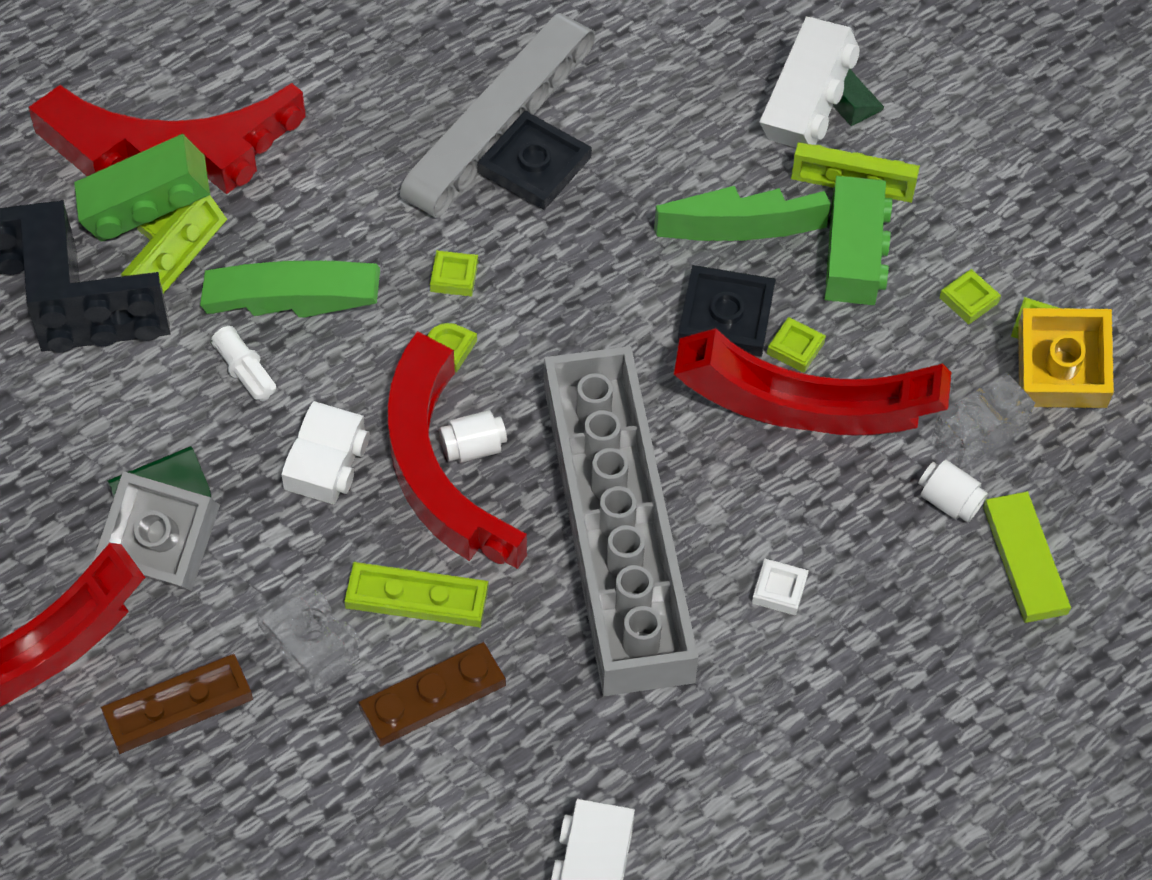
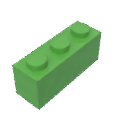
M184 134L74 182L78 221L101 242L115 238L124 232L210 195L205 155Z
M836 176L831 205L825 300L875 305L878 290H886L889 265L881 264V257L888 256L891 232L883 231V224L890 223L892 198H885V180Z

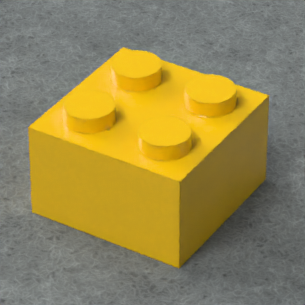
M1023 308L1018 324L1019 407L1107 408L1114 393L1112 309Z

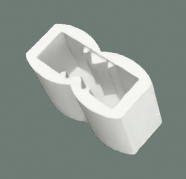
M313 401L305 415L298 438L288 454L281 474L284 490L333 505L336 503L340 492L347 494L354 477V468H351V465L356 456L362 457L369 442L370 433L365 431L364 416Z

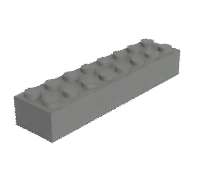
M627 346L544 357L545 395L603 696L693 684L696 681L698 653L632 348Z

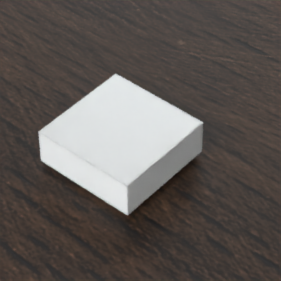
M764 559L752 604L796 616L809 570Z

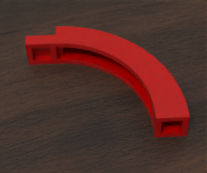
M717 328L679 339L673 375L708 400L735 413L763 423L836 435H876L918 428L919 416L948 410L952 372L942 363L902 374L869 379H838L803 374L773 365L751 355L732 343Z
M417 331L397 364L388 400L389 441L393 467L398 483L407 502L420 521L448 548L468 561L472 559L480 548L491 561L497 564L507 563L518 569L527 557V534L489 514L466 498L450 482L434 455L429 438L430 423L435 405L443 389L455 374L454 350Z
M109 543L60 598L31 621L0 639V707L73 664L102 640L129 612L124 602L146 577L122 544Z

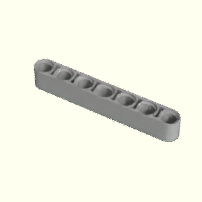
M557 13L411 169L402 183L400 197L435 218L441 217L480 174L477 172V162L525 110L534 114L589 54L595 41V31L562 13Z

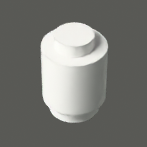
M490 410L449 420L447 426L439 428L441 445L448 462L458 460L459 463H464L501 453V443L507 442L502 418L500 416L494 418Z
M946 459L940 465L932 462L918 483L924 487L921 497L953 519L957 520L960 517L967 523L972 520L988 496V493L980 488L982 483Z

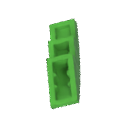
M735 186L657 205L654 231L657 237L697 241H744L783 237L826 228L831 203L825 191L785 201L780 188L740 198Z
M279 261L206 270L200 306L207 314L246 307L253 316L292 309L298 317L304 318L376 304L380 267L374 263L345 261Z

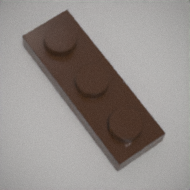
M482 642L359 701V709L380 747L505 687L506 678L485 642Z
M234 653L101 707L117 750L119 754H122L253 700V696Z

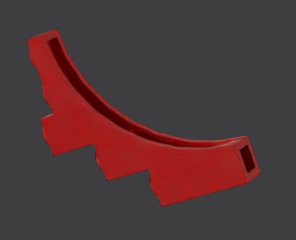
M293 83L270 97L240 110L202 119L167 121L140 119L118 114L82 100L61 85L28 107L35 133L86 176L184 134L205 155L208 180L226 195L237 186H243L248 183L254 173L257 172L256 154L267 151L273 141L285 132L296 129L306 117L303 91Z

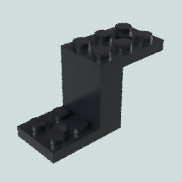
M64 200L0 208V274L15 275L24 271L26 303L41 352H66L71 348L90 345L105 347L120 341L136 339L150 341L159 336L171 335L159 272L79 282L77 249Z

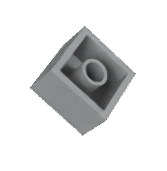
M123 471L93 560L97 558L109 543L122 544L146 578L192 591L220 504L210 497Z

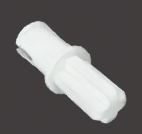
M233 326L219 329L211 339L213 342L211 344L229 365V374L234 378H239L254 399H259L262 402L268 400L270 395L276 392V384L259 363V354L246 346Z

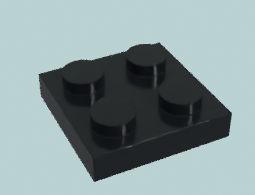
M525 110L477 162V172L545 210L592 157V147Z
M692 265L677 343H679L680 338L717 328L726 338L753 356L762 357L776 278Z

